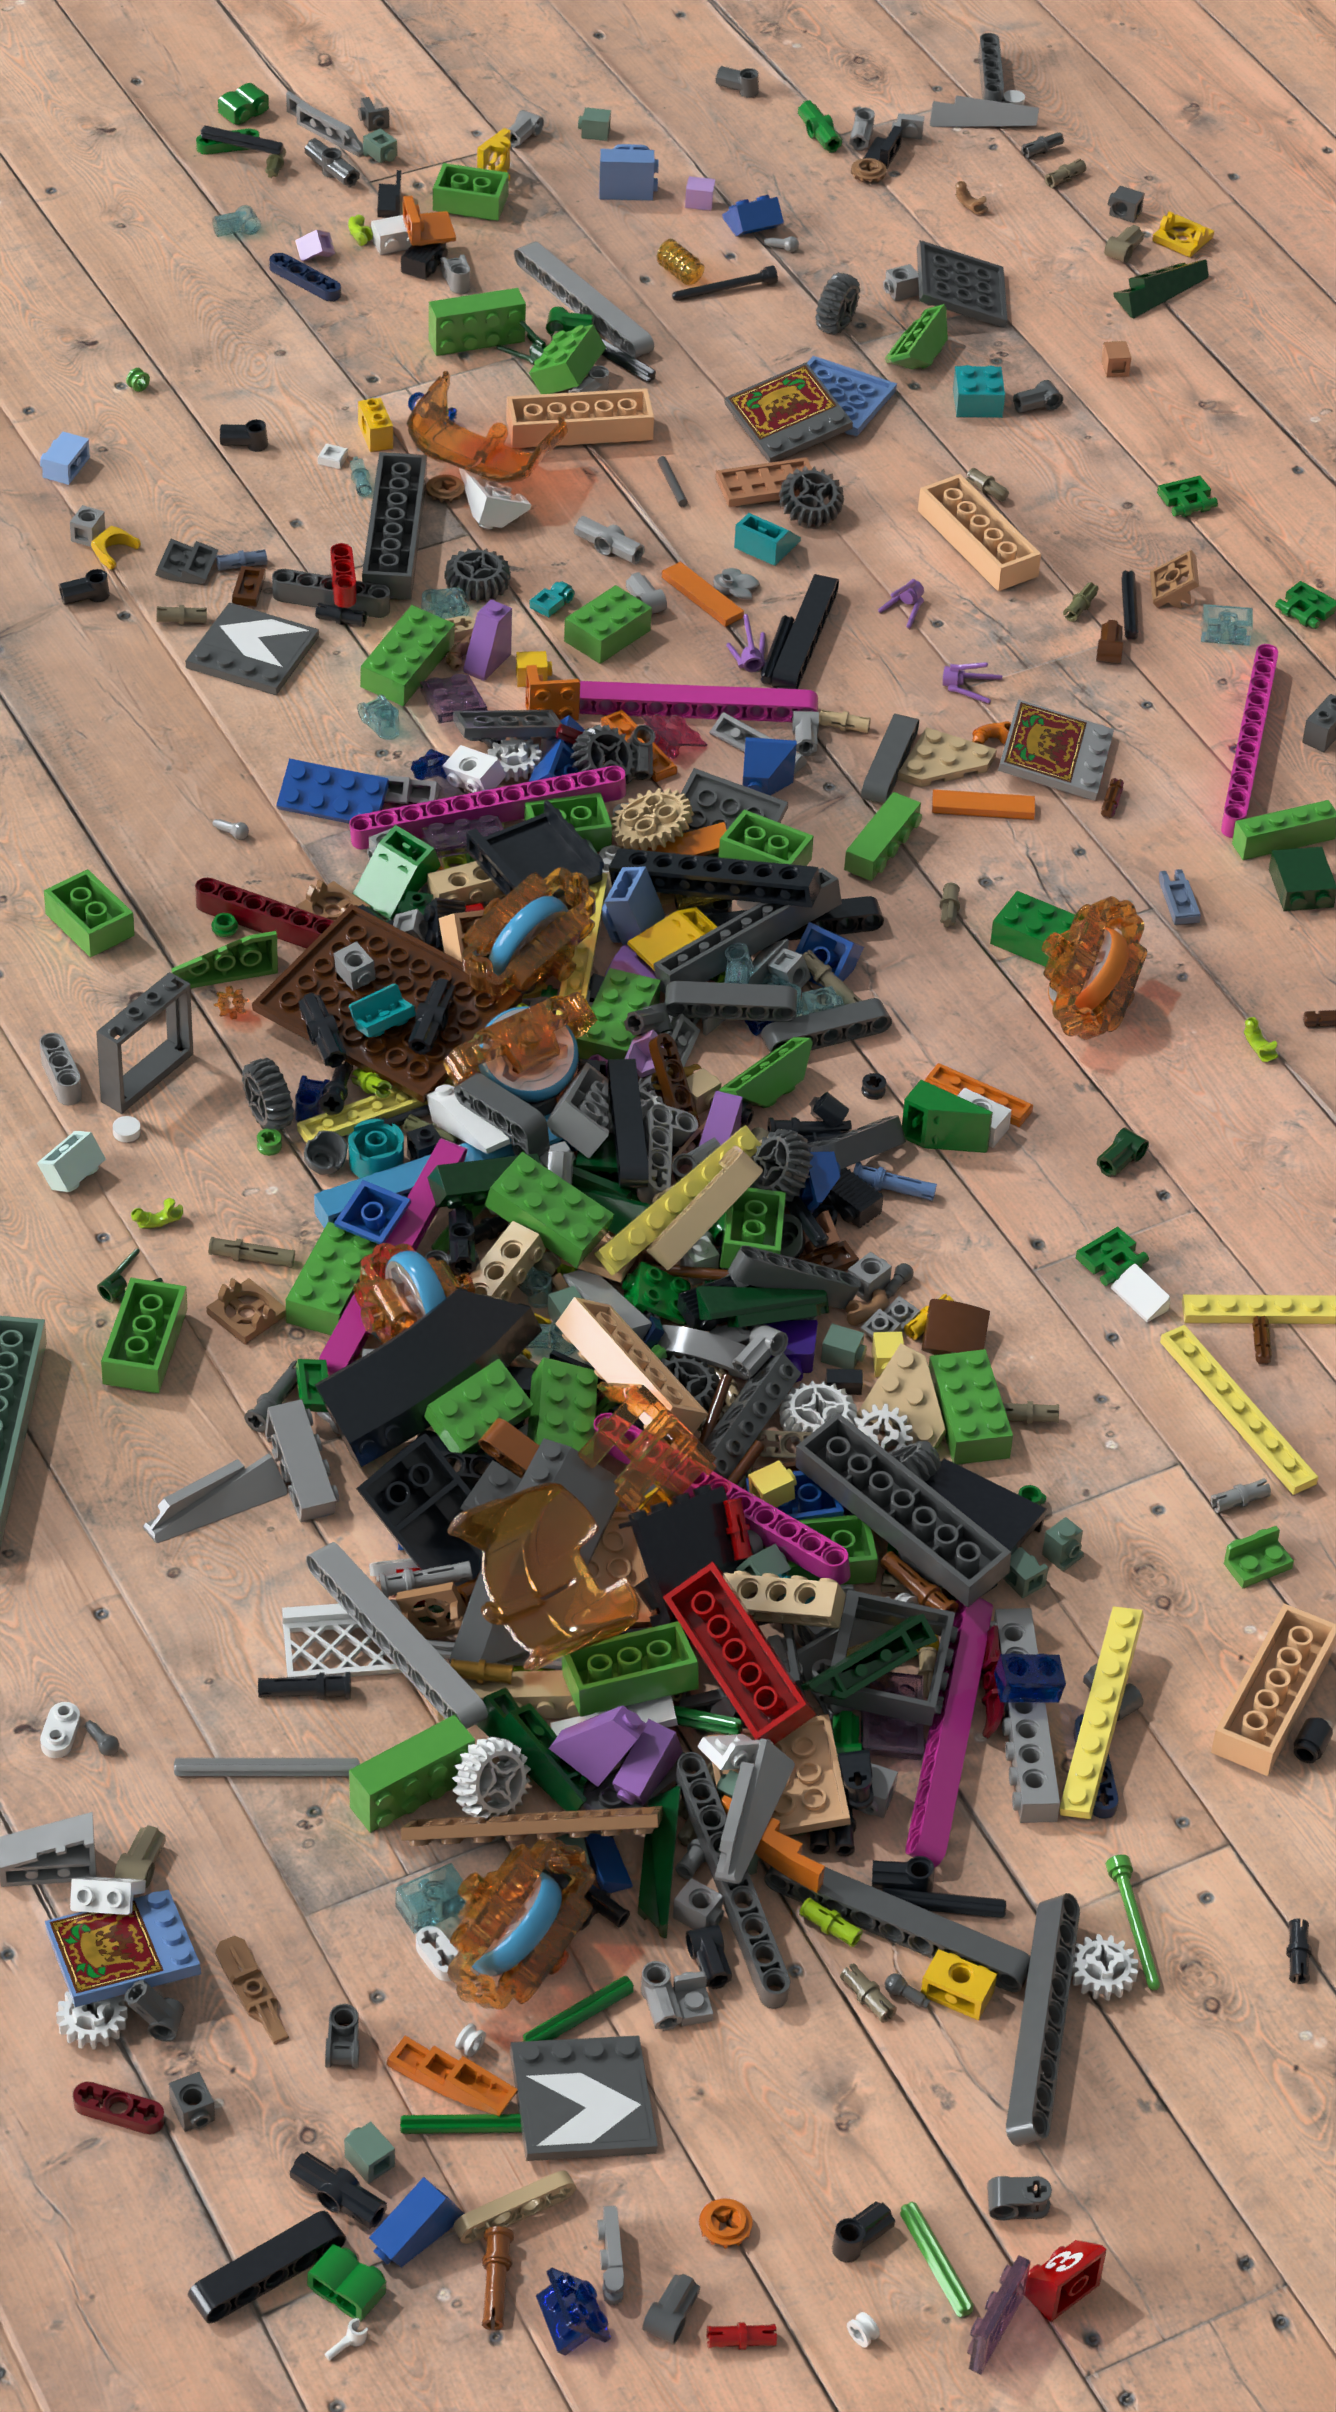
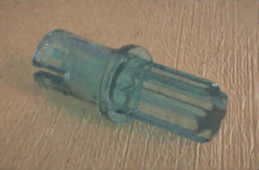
M353 457V460L350 461L351 480L355 483L359 496H368L372 492L369 482L370 473L366 469L362 458Z

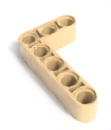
M738 1146L732 1147L721 1158L719 1164L723 1169L648 1247L647 1252L666 1270L671 1269L763 1172V1169Z

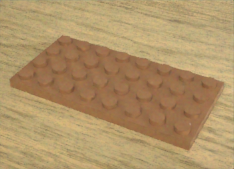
M662 1806L507 1814L494 1816L491 1819L488 1817L486 1820L485 1817L473 1816L412 1819L401 1827V1841L409 1840L410 1846H425L432 1843L431 1841L434 1839H441V1844H459L466 1837H473V1843L492 1842L495 1837L505 1835V1841L525 1840L529 1834H537V1839H555L560 1832H569V1838L588 1837L590 1832L601 1830V1836L620 1835L623 1829H633V1834H650L662 1821Z

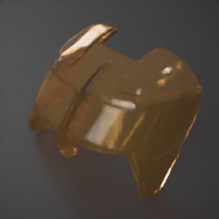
M444 371L443 376H439L430 386L427 393L416 404L407 421L408 432L414 444L423 454L437 462H447L480 475L481 479L492 483H514L529 477L543 460L545 454L553 450L568 432L564 417L559 416L558 425L539 443L533 453H527L504 445L508 436V429L503 423L497 422L493 424L486 437L459 426L449 420L447 393L450 386V374L448 371ZM482 458L480 464L474 466L478 462V460Z
M550 1482L533 1486L506 1498L495 1499L463 1511L450 1523L448 1529L449 1535L459 1537L482 1550L481 1572L490 1601L481 1607V1613L489 1623L503 1625L514 1641L531 1654L523 1667L525 1670L530 1669L532 1672L562 1656L613 1638L630 1628L639 1617L638 1596L628 1578H622L604 1590L599 1588L580 1555V1549L598 1532L599 1527L583 1503L559 1483ZM565 1584L568 1585V1588L547 1600H541V1597L550 1594Z

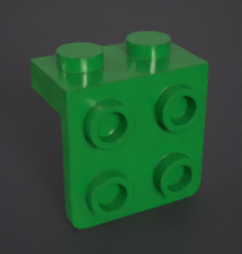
M640 1262L631 1274L628 1273L623 1280L622 1289H624V1297L642 1314L646 1310L677 1324L685 1325L686 1322L677 1309L679 1294L690 1290V1283L685 1279L672 1276L661 1269Z

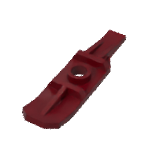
M993 1625L987 1631L988 1643L981 1672L985 1675L983 1688L986 1690V1695L982 1698V1704L986 1706V1723L982 1734L987 1739L998 1728L1005 1706L1003 1656L999 1650L997 1625Z

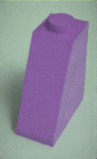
M491 599L477 612L463 668L464 673L485 681L511 655V607Z
M720 1091L715 1092L699 1146L714 1137L722 1145L740 1129L743 1097Z
M622 1705L563 1729L549 1749L598 1787L638 1740L647 1724L635 1712L628 1710Z
M650 1719L647 1720L646 1728L634 1743L612 1783L618 1793L617 1797L631 1805L637 1802L644 1806L683 1752L676 1732Z

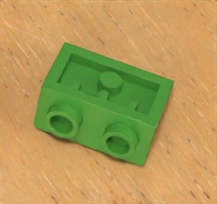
M1277 1526L1261 1529L1251 1536L1236 1539L1227 1545L1224 1565L1242 1589L1293 1568L1294 1560L1278 1541L1280 1530Z

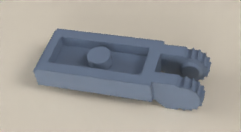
M1182 869L1175 870V881H1170L1167 871H1160L1159 882L1174 925L1200 923V911L1189 881L1186 880Z

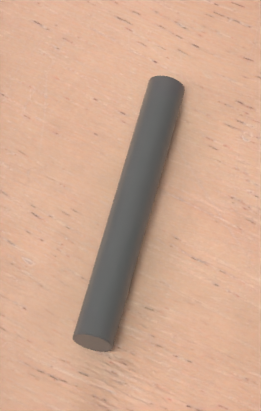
M659 457L657 462L679 506H686L688 501L666 457Z

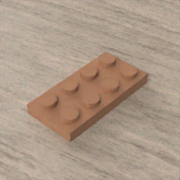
M806 457L716 470L715 479L728 507H738L747 504L781 500L779 496L781 485L789 473L793 474L796 468L802 471L805 466L808 470H812V467ZM797 489L794 491L795 497L799 496L800 491Z

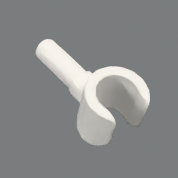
M359 2318L352 2319L349 2322L346 2336L324 2354L329 2361L350 2345L361 2346L365 2343L368 2328H365L362 2332H355L360 2324Z

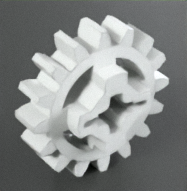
M510 737L508 741L506 739L501 740L500 744L493 743V749L487 750L488 755L501 759L500 763L506 774L505 781L514 778L516 782L521 776L528 779V774H532L533 769L542 760L539 744L533 745V739L524 741Z
M874 1404L872 1405L871 1413H868L865 1409L861 1410L863 1419L854 1418V1424L858 1429L878 1445L877 1435H879L884 1425L886 1436L881 1442V1447L887 1450L891 1446H897L894 1450L888 1452L889 1454L905 1447V1444L913 1443V1437L906 1435L913 1431L912 1425H904L908 1421V1417L904 1415L899 1418V1408L897 1407L890 1412L888 1411V1404H884L882 1410H878ZM878 1419L872 1426H867L870 1421ZM889 1420L893 1421L899 1427L900 1432L899 1430H895L891 1427V1425L889 1424Z
M1097 1934L1096 1941L1085 1937L1084 1944L1077 1943L1075 1947L1072 1984L1074 1986L1082 1984V1994L1092 1991L1093 1999H1097L1099 1994H1104L1107 2001L1110 2000L1112 1993L1121 1998L1123 1989L1131 1991L1132 1984L1137 1979L1138 1959H1133L1134 1950H1124L1125 1941L1122 1940L1116 1944L1112 1935L1109 1936L1107 1941L1103 1940L1100 1934Z
M68 1991L65 1992V2001L58 2002L59 2012H56L59 2032L61 2035H67V2042L70 2044L78 2040V2046L81 2049L86 2043H90L92 2050L96 2049L98 2042H102L104 2046H109V2037L118 2040L120 2038L119 2030L126 2029V2019L128 2018L123 1996L75 2007Z

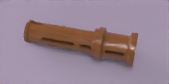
M893 1551L888 1552L881 1559L880 1566L918 1598L919 1605L951 1611L956 1614L959 1604L944 1596L939 1586L929 1584Z
M493 2226L487 2228L484 2232L487 2249L486 2254L482 2258V2265L487 2270L482 2327L491 2330L492 2317H495L494 2330H500L504 2327L506 2272L512 2266V2257L509 2256L510 2243L514 2240V2232L506 2227Z

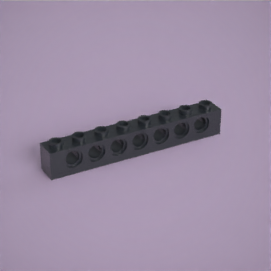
M618 848L608 867L612 886L622 867H646L657 893L812 908L821 890L819 868L813 866Z

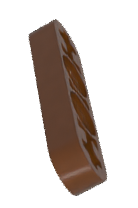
M662 1033L651 1039L649 1051L666 1106L691 1113L697 1119L699 1128L700 1121L676 1043L669 1034ZM667 1067L673 1070L674 1079L667 1074ZM675 1092L681 1096L682 1105L675 1100Z

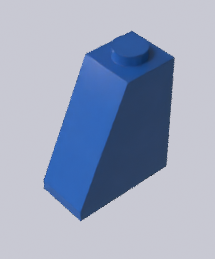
M423 2177L369 2237L377 2246L373 2252L387 2265L393 2261L402 2268L449 2231L455 2221L465 2213L441 2190Z

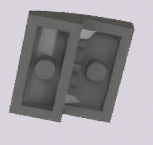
M170 539L155 575L171 581L189 584L205 583L219 550L198 541L191 547Z

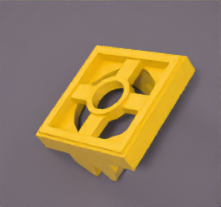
M503 128L477 148V168L486 169L488 165V170L507 172L510 168L511 130ZM494 152L493 158L489 162L490 156ZM500 156V164L495 167V163Z
M1169 211L1167 216H1163L1160 228L1153 234L1152 241L1190 258L1214 237V230L1180 215H1174L1173 212ZM1180 226L1187 230L1178 232L1173 230V228ZM1185 236L1188 240H1180L1177 237Z

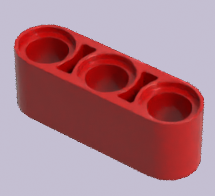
M338 543L333 545L330 550L333 596L337 606L348 608L356 603V575L353 549L348 544Z

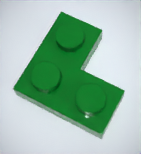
M297 1359L296 1373L299 1399H302L305 1409H310L311 1412H328L315 1387L316 1383L328 1377L326 1360Z

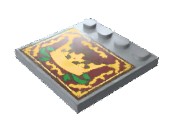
M1018 699L998 771L1095 801L1114 729Z

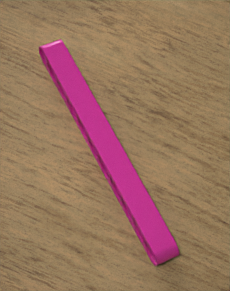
M1262 644L1256 649L1221 825V832L1229 838H1233L1236 821L1247 818L1278 659V649L1271 644Z
M580 681L579 714L610 715L623 710L628 716L718 719L722 712L737 720L792 722L793 711L819 712L817 693L805 689Z
M609 766L360 814L351 818L349 822L351 843L356 849H369V837L389 830L395 825L421 839L498 824L499 822L523 819L525 816V802L600 792L604 803L620 800L626 795L625 771L619 766Z
M442 1138L438 1141L407 1197L411 1199V1204L384 1245L380 1246L319 1357V1360H326L329 1376L357 1360L377 1321H372L371 1315L383 1312L384 1305L389 1301L385 1282V1270L388 1261L395 1254L403 1251L416 1252L439 1210L436 1207L427 1177L437 1165L464 1162L468 1151L467 1148Z
M603 1413L594 1420L593 1425L597 1445L602 1451L677 1495L688 1492L689 1496L694 1495L693 1489L706 1484H710L711 1489L723 1486L728 1500L742 1498L746 1524H750V1529L760 1536L764 1546L770 1547L776 1543L780 1552L788 1560L819 1578L833 1579L839 1585L849 1580L851 1575L849 1556L843 1546L617 1415Z
M982 1598L976 1600L969 1607H966L958 1599L956 1600L959 1608L954 1617L953 1627H958L956 1642H949L948 1648L954 1649L951 1666H944L943 1672L949 1673L946 1690H939L938 1696L944 1697L941 1714H934L932 1726L929 1728L905 1852L911 1857H927L934 1864V1868L942 1862L947 1851L985 1654L987 1631L990 1628L993 1605Z

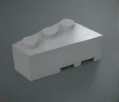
M93 1812L0 1837L1 1887L72 1882L73 1878L96 1877Z

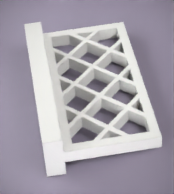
M396 1599L390 1600L395 1605V1607L402 1613L399 1605L396 1602ZM340 1604L282 1608L287 1677H316V1674L324 1672L325 1675H344L345 1672H351V1677L402 1673L395 1664H389L383 1659L386 1655L383 1651L377 1655L367 1647L372 1641L369 1636L360 1642L350 1635L355 1628L361 1627ZM325 1630H334L340 1635L331 1645L320 1637ZM303 1632L310 1638L300 1647L291 1640L290 1633ZM344 1639L356 1646V1649L348 1657L336 1649ZM314 1641L326 1649L318 1659L306 1652ZM361 1651L373 1659L367 1666H359L352 1660ZM331 1653L342 1661L337 1668L331 1669L322 1664V1662ZM300 1656L312 1664L307 1670L293 1671V1663Z

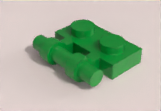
M1201 475L1158 485L1157 494L1167 507L1177 505L1171 509L1174 517L1180 515L1182 517L1190 516L1192 512L1196 511L1207 512L1211 508L1218 506L1216 497L1208 499L1211 494V488Z
M1299 581L1286 591L1285 600L1287 602L1278 599L1275 607L1280 609L1285 616H1292L1298 619L1299 623L1303 626H1310L1314 629H1317L1320 625V620L1315 617L1325 621L1336 612L1335 599L1302 581Z
M1118 1226L1078 1249L1075 1257L1094 1275L1103 1270L1106 1274L1100 1277V1281L1104 1286H1108L1118 1280L1133 1264L1142 1268L1143 1264L1149 1261V1257L1145 1252H1141L1138 1255L1133 1252L1136 1250L1137 1243ZM1122 1259L1124 1261L1123 1264L1119 1266L1115 1264V1262Z

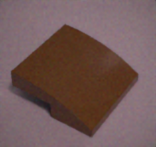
M931 1299L921 1350L933 1355L984 1350L990 1311L961 1302Z

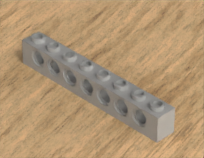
M995 1609L994 1621L990 1622V1628L993 1625L998 1626L999 1650L1003 1656L1005 1717L1002 1718L1003 1736H1008L1009 1740L1005 1745L1006 1760L1012 1761V1767H1009L1010 1786L1015 1785L1016 1790L1012 1794L1013 1810L1019 1812L1020 1823L1057 1822L1060 1799L1032 1609Z

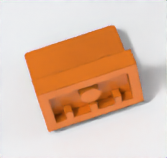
M403 196V221L412 246L434 243L444 244L456 241V234L447 211L420 214L419 205H415L413 197Z
M526 665V710H553L560 721L568 715L575 721H578L580 680L543 681V675H538L537 665Z

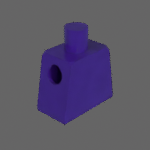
M786 1320L765 1323L769 1327L786 1333L788 1345L784 1354L801 1373L796 1382L801 1381L803 1373H811L813 1371L818 1320Z

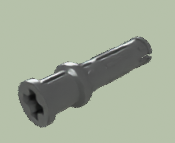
M296 1360L292 1361L288 1369L268 1393L259 1396L257 1405L245 1414V1422L257 1432L265 1431L268 1407L282 1404L298 1384L295 1367Z

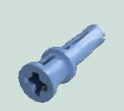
M861 1162L856 1163L854 1168V1174L862 1178L863 1181H866L867 1184H870L871 1187H874L875 1190H891L930 1201L934 1199L936 1183L886 1172L884 1167L876 1169L864 1166Z

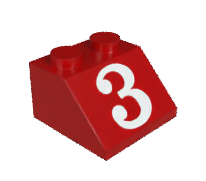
M1079 2240L1073 2241L1067 2247L1060 2246L1053 2252L1047 2262L1043 2265L1037 2264L1028 2271L1025 2276L1026 2282L1023 2295L1052 2322L1100 2285L1107 2249L1100 2244Z

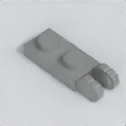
M604 2206L603 2220H597L598 2241L604 2240L605 2249L600 2250L601 2270H606L603 2273L602 2290L604 2301L615 2306V2304L621 2303L624 2294L618 2211L615 2206Z

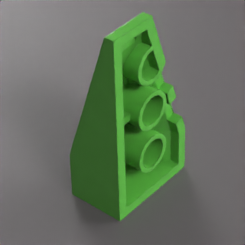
M272 931L243 937L172 968V974L190 983L191 988L277 974V933Z

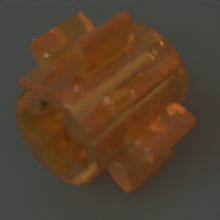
M226 986V993H216L219 999L218 1003H215L214 1006L219 1007L221 1010L220 1017L226 1016L229 1013L231 1020L237 1019V1012L241 1014L247 1012L244 1006L249 999L244 998L242 995V988L234 992L232 986ZM229 998H233L232 1004L234 1007H229L231 1005V1002L228 1000Z

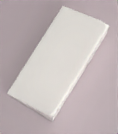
M1136 1264L1130 1266L1111 1285V1289L1146 1322L1169 1311L1170 1296Z

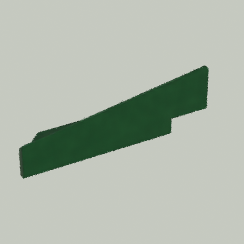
M1207 259L1190 264L1185 262L1129 278L1130 288L1114 292V298L1131 318H1136L1209 277Z
M573 1166L572 1186L614 1214L609 1231L615 1235L650 1206L647 1203L631 1200L632 1189L620 1188L619 1184Z
M698 1286L696 1289L700 1320L726 1317L727 1327H744L814 1317L829 1313L828 1297L825 1290Z
M924 1613L911 1616L801 1685V1688L804 1691H813L839 1700L845 1699L918 1654L916 1649L938 1641Z
M506 1687L485 1696L483 1702L487 1708L488 1717L476 1725L488 1737L506 1739L513 1743V1745L521 1748V1754L527 1757L524 1765L531 1768L527 1774L565 1811H579L587 1799L583 1795V1788L587 1778L549 1749L557 1737L550 1726L531 1703L519 1707Z
M676 1786L648 1800V1807L662 1806V1821L658 1827H655L652 1833L645 1834L637 1914L644 1921L648 1919L659 1930V1935L662 1938H667L681 1786Z

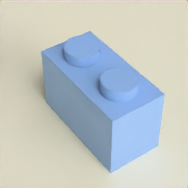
M62 432L52 442L48 451L41 456L40 466L42 467L43 478L69 485L90 458L89 438Z

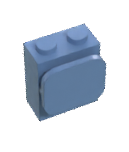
M619 144L613 149H600L599 199L653 201V192L658 191V178H654V173H658L659 159H654V150L639 144Z
M622 867L604 901L602 920L611 941L627 945L629 940L664 919L665 912L646 867Z

